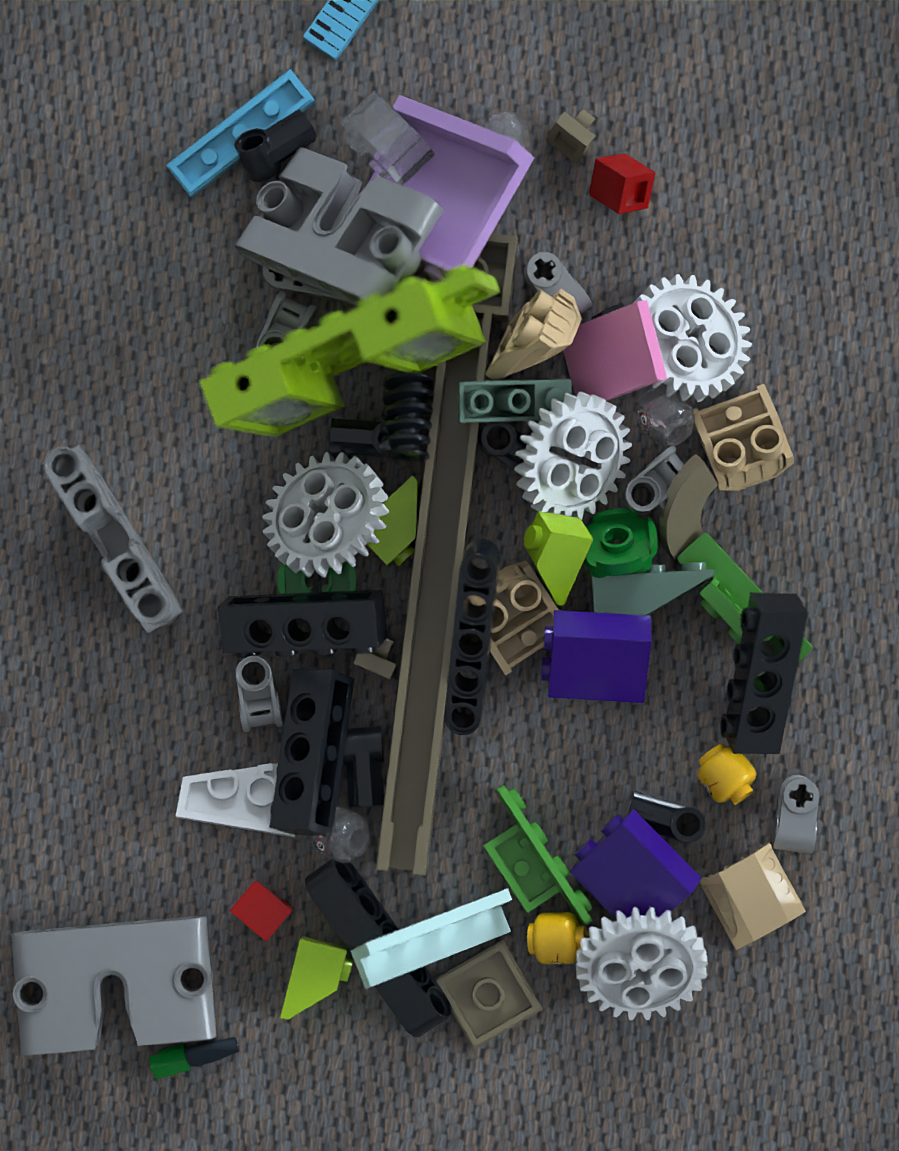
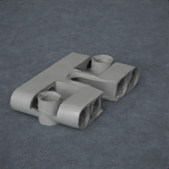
M300 147L279 176L281 181L269 182L259 191L256 204L262 213L260 216H253L235 244V248L242 255L261 266L357 306L356 303L368 296L379 294L383 297L392 293L394 285L400 279L412 275L418 269L421 262L419 249L443 213L442 207L432 198L421 192L376 176L358 195L362 181L354 177L352 178L347 173L348 166L345 163Z
M80 444L72 449L68 447L53 449L45 459L44 469L77 525L83 530L85 535L92 539L103 557L101 561L103 567L132 614L147 633L160 626L166 627L173 624L178 619L179 614L183 612L179 601L96 466L91 462ZM97 497L95 508L89 512L90 502ZM139 564L140 575L135 581L131 582L130 572L135 565Z
M207 916L175 917L11 933L15 978L13 1000L17 1006L21 1055L95 1050L96 1046L100 1045L106 1007L104 979L108 975H116L123 981L125 1007L138 1046L198 1041L217 1037ZM196 968L200 970L204 976V984L198 988L189 987L183 978L186 969ZM28 982H35L41 986L43 998L40 1002H32L26 997L24 990Z

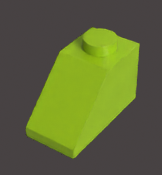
M413 476L383 503L389 510V513L378 517L386 525L385 529L374 530L373 532L379 540L378 544L370 542L366 544L387 567L393 562L401 566L415 552L412 544L416 541L418 481Z
M537 511L532 525L526 529L523 545L555 603L564 606L593 538L580 518Z
M306 936L300 938L280 1018L289 1020L337 991L340 981L348 982L353 958L346 957L348 951L346 946Z

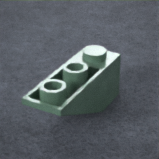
M536 378L457 382L458 423L541 420L539 415L540 408L551 412L552 399L563 402L566 393L572 395L571 379Z
M705 562L682 563V571L666 572L665 565H652L646 572L638 574L606 576L603 578L592 576L594 612L650 616L714 578L715 570H706Z

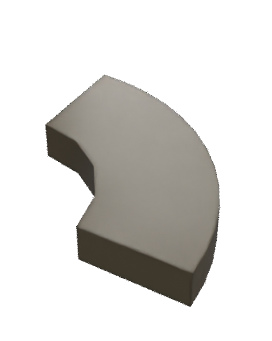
M696 454L685 463L673 479L666 493L669 498L664 514L660 515L659 533L662 545L673 559L678 557L704 533L700 523L702 508L710 493L718 485L705 462Z

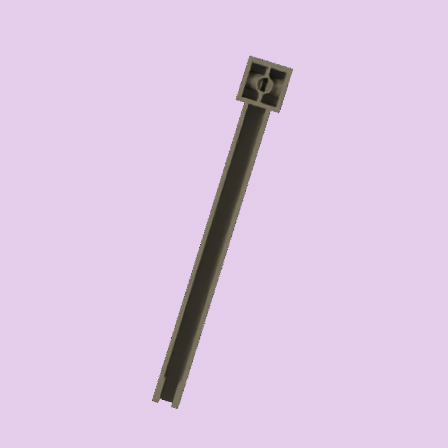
M491 234L473 265V268L495 277L500 293L472 305L487 343L437 365L435 394L432 404L433 413H431L430 420L432 428L429 429L431 443L427 445V453H429L430 457L425 462L376 870L389 871V868L409 870L413 871V874L425 876L428 869L445 727V707L459 571L467 544L481 422L458 423L457 382L486 380L487 376L485 373L488 368L493 321L509 323L518 251L517 236ZM431 278V283H432V284H435V283L439 282V281H437V280Z

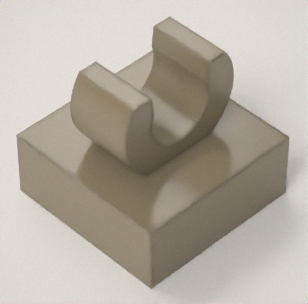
M584 109L575 119L564 112L555 122L546 141L575 164H578L595 138V135L589 131V127L595 121V118Z
M386 638L375 651L357 654L353 664L391 679L397 665L386 659L394 641Z

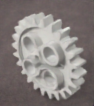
M676 274L670 281L664 277L655 286L651 284L643 292V295L641 294L634 301V303L637 301H648L667 375L666 380L655 383L652 387L656 389L664 383L667 385L666 394L668 397L677 390H680L682 401H686L693 394L697 402H701L708 395L713 399L722 390L726 391L735 384L734 381L744 373L742 367L750 360L744 353L752 347V343L742 339L750 331V328L739 326L738 321L745 315L743 312H732L731 308L736 302L734 299L727 302L721 299L724 292L723 288L718 289L715 293L711 292L710 280H706L699 287L697 286L695 275H691L685 282H683L679 274ZM692 310H694L695 312H697V314L699 315L700 319L697 318V317L692 313ZM659 322L666 326L668 332L661 328ZM709 344L712 345V346L717 350V353H718V354H716L714 351H712V349L710 348ZM677 357L683 360L686 367L678 362Z
M579 392L577 397L566 393L563 402L552 399L551 412L540 408L539 415L541 421L539 423L534 421L528 422L533 432L531 436L521 435L520 437L527 446L526 449L516 451L515 455L523 458L524 462L515 467L514 471L524 476L516 484L518 487L526 490L522 497L532 503L531 508L536 511L572 516L582 520L584 510L591 514L595 513V502L599 501L605 505L608 503L605 494L608 490L612 492L618 491L613 482L615 478H625L626 476L619 469L622 464L630 462L628 457L623 456V451L629 449L632 443L622 439L630 432V429L621 424L625 417L615 411V405L594 394L590 396L584 392ZM551 446L559 447L577 456L594 461L598 465L596 468L586 466L578 461L551 452L549 448Z
M325 452L322 463H319L314 456H310L309 467L304 468L299 463L295 464L297 474L292 477L284 473L283 478L287 484L284 487L274 486L272 488L278 494L277 499L266 500V504L273 512L262 516V519L269 525L263 530V534L270 540L267 546L275 553V557L284 565H287L293 572L297 573L301 570L307 577H310L315 570L323 578L326 577L329 567L337 574H340L342 563L345 561L352 567L356 566L354 555L357 553L366 557L369 555L365 547L367 542L378 544L379 540L373 532L374 530L386 528V525L378 517L389 513L387 507L382 503L388 499V495L381 488L384 484L367 463L363 464L358 457L354 456L352 459H349L343 452H340L335 460L329 452Z
M634 907L631 917L627 918L619 910L616 911L617 921L612 922L603 917L601 919L602 930L591 926L589 928L590 938H581V950L576 951V975L580 982V990L587 991L589 1002L598 1000L600 1011H604L612 1006L613 1017H618L623 1011H628L629 1020H633L637 1012H642L644 1018L650 1020L651 1011L656 1010L662 1017H665V1007L671 1006L679 1011L681 1010L680 999L692 1002V990L701 991V979L707 978L706 965H708L702 937H697L694 926L685 927L683 917L671 922V915L668 910L660 917H655L654 907H650L646 916H640L637 907Z

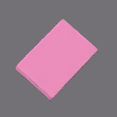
M647 300L637 301L580 324L572 344L563 350L576 397L579 392H584L590 396L594 394L608 401L667 379Z

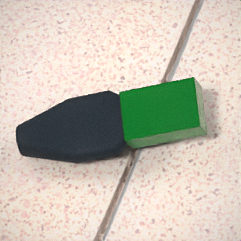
M236 1037L210 1041L187 1049L184 1043L163 1048L156 1055L148 1057L150 1069L156 1080L189 1071L191 1067L212 1063L239 1052V1046Z

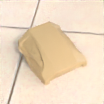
M563 289L558 290L551 296L539 290L531 301L527 302L506 325L504 335L485 375L492 380L504 378L512 373L539 364L570 346L582 320L574 297Z
M764 384L757 386L755 391L699 411L697 408L689 410L694 428L709 460L719 490L739 491L776 478L794 464V456L777 411Z
M526 560L507 566L499 571L490 653L505 676L512 672L511 668L544 647L545 626H553L554 610H558ZM470 596L467 598L468 601L473 605L479 606L486 604L485 601L478 596Z
M769 842L761 845L762 848L756 849V852L746 858L741 857L737 863L725 866L724 870L714 875L711 874L707 878L703 877L699 881L735 950L754 942L806 912Z

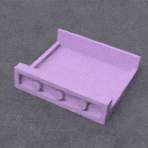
M399 95L392 109L404 121L368 184L376 176L421 192L432 198L442 207L443 213L419 249L421 254L419 266L424 268L423 272L437 281H442L445 279L444 273L462 265H467L468 268L473 267L533 162L534 157L515 139Z

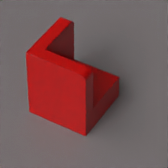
M627 154L595 158L589 194L618 214L648 209L656 172Z
M254 881L230 909V912L267 942L293 911L294 907L284 898L280 900L260 882Z

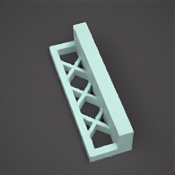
M505 889L367 942L351 950L365 989L511 932L501 905L512 900L509 890Z

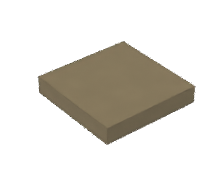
M503 939L434 978L450 1001L452 1013L473 1050L543 1010Z

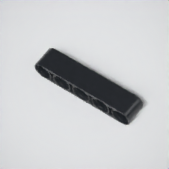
M476 539L470 542L466 547L459 571L445 707V723L449 730L458 735H469L476 731L479 727L485 705L500 567V551L497 545L486 539ZM482 558L490 566L478 568L472 564L471 560ZM470 596H478L481 597L486 604L479 606L473 605L468 601L467 598ZM473 633L478 635L481 641L470 642L463 635ZM460 671H473L477 677L473 679L465 678L461 675ZM464 706L471 709L473 713L465 715L457 711L456 708Z
M337 855L305 878V886L309 895L350 953L351 950L367 942L399 931L356 868L344 856ZM425 966L375 985V988L399 1022L413 1037L418 1038L452 1015L450 1001Z

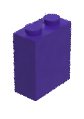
M554 610L553 626H545L544 650H550V657H542L541 681H548V697L644 703L651 650V616Z
M634 809L623 819L618 814L615 815L601 829L604 836L599 841L595 842L590 838L574 854L579 860L570 870V873L616 920V911L620 910L627 918L631 917L634 907H637L640 916H646L650 907H654L655 917H660L667 910L671 912L692 894L701 880V877Z

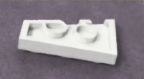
M278 763L183 777L176 818L295 838V835L269 828L271 819L270 809L274 799Z

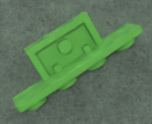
M704 532L677 557V560L680 564L705 562L706 570H715V577L701 585L703 588L699 593L704 599L700 602L712 617L717 619L721 616L731 627L728 630L729 635L737 644H740L743 632L740 623L741 612L743 608L748 606L750 592H763L714 539ZM805 637L803 638L799 661L812 650V645Z
M504 785L493 790L515 824L482 845V847L525 913H529L560 892L571 911L577 916L581 925L590 923L592 919L587 912L592 910L589 901L580 889L574 892L566 881V878L570 876L568 869L557 855L553 858L549 855L544 847L548 839L536 822L529 824L521 812L526 806L514 788L508 791Z

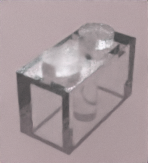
M375 90L340 122L350 135L345 139L346 143L360 157L367 153L372 158L368 165L379 177L384 179L391 177L397 184L404 185L435 155L424 139Z

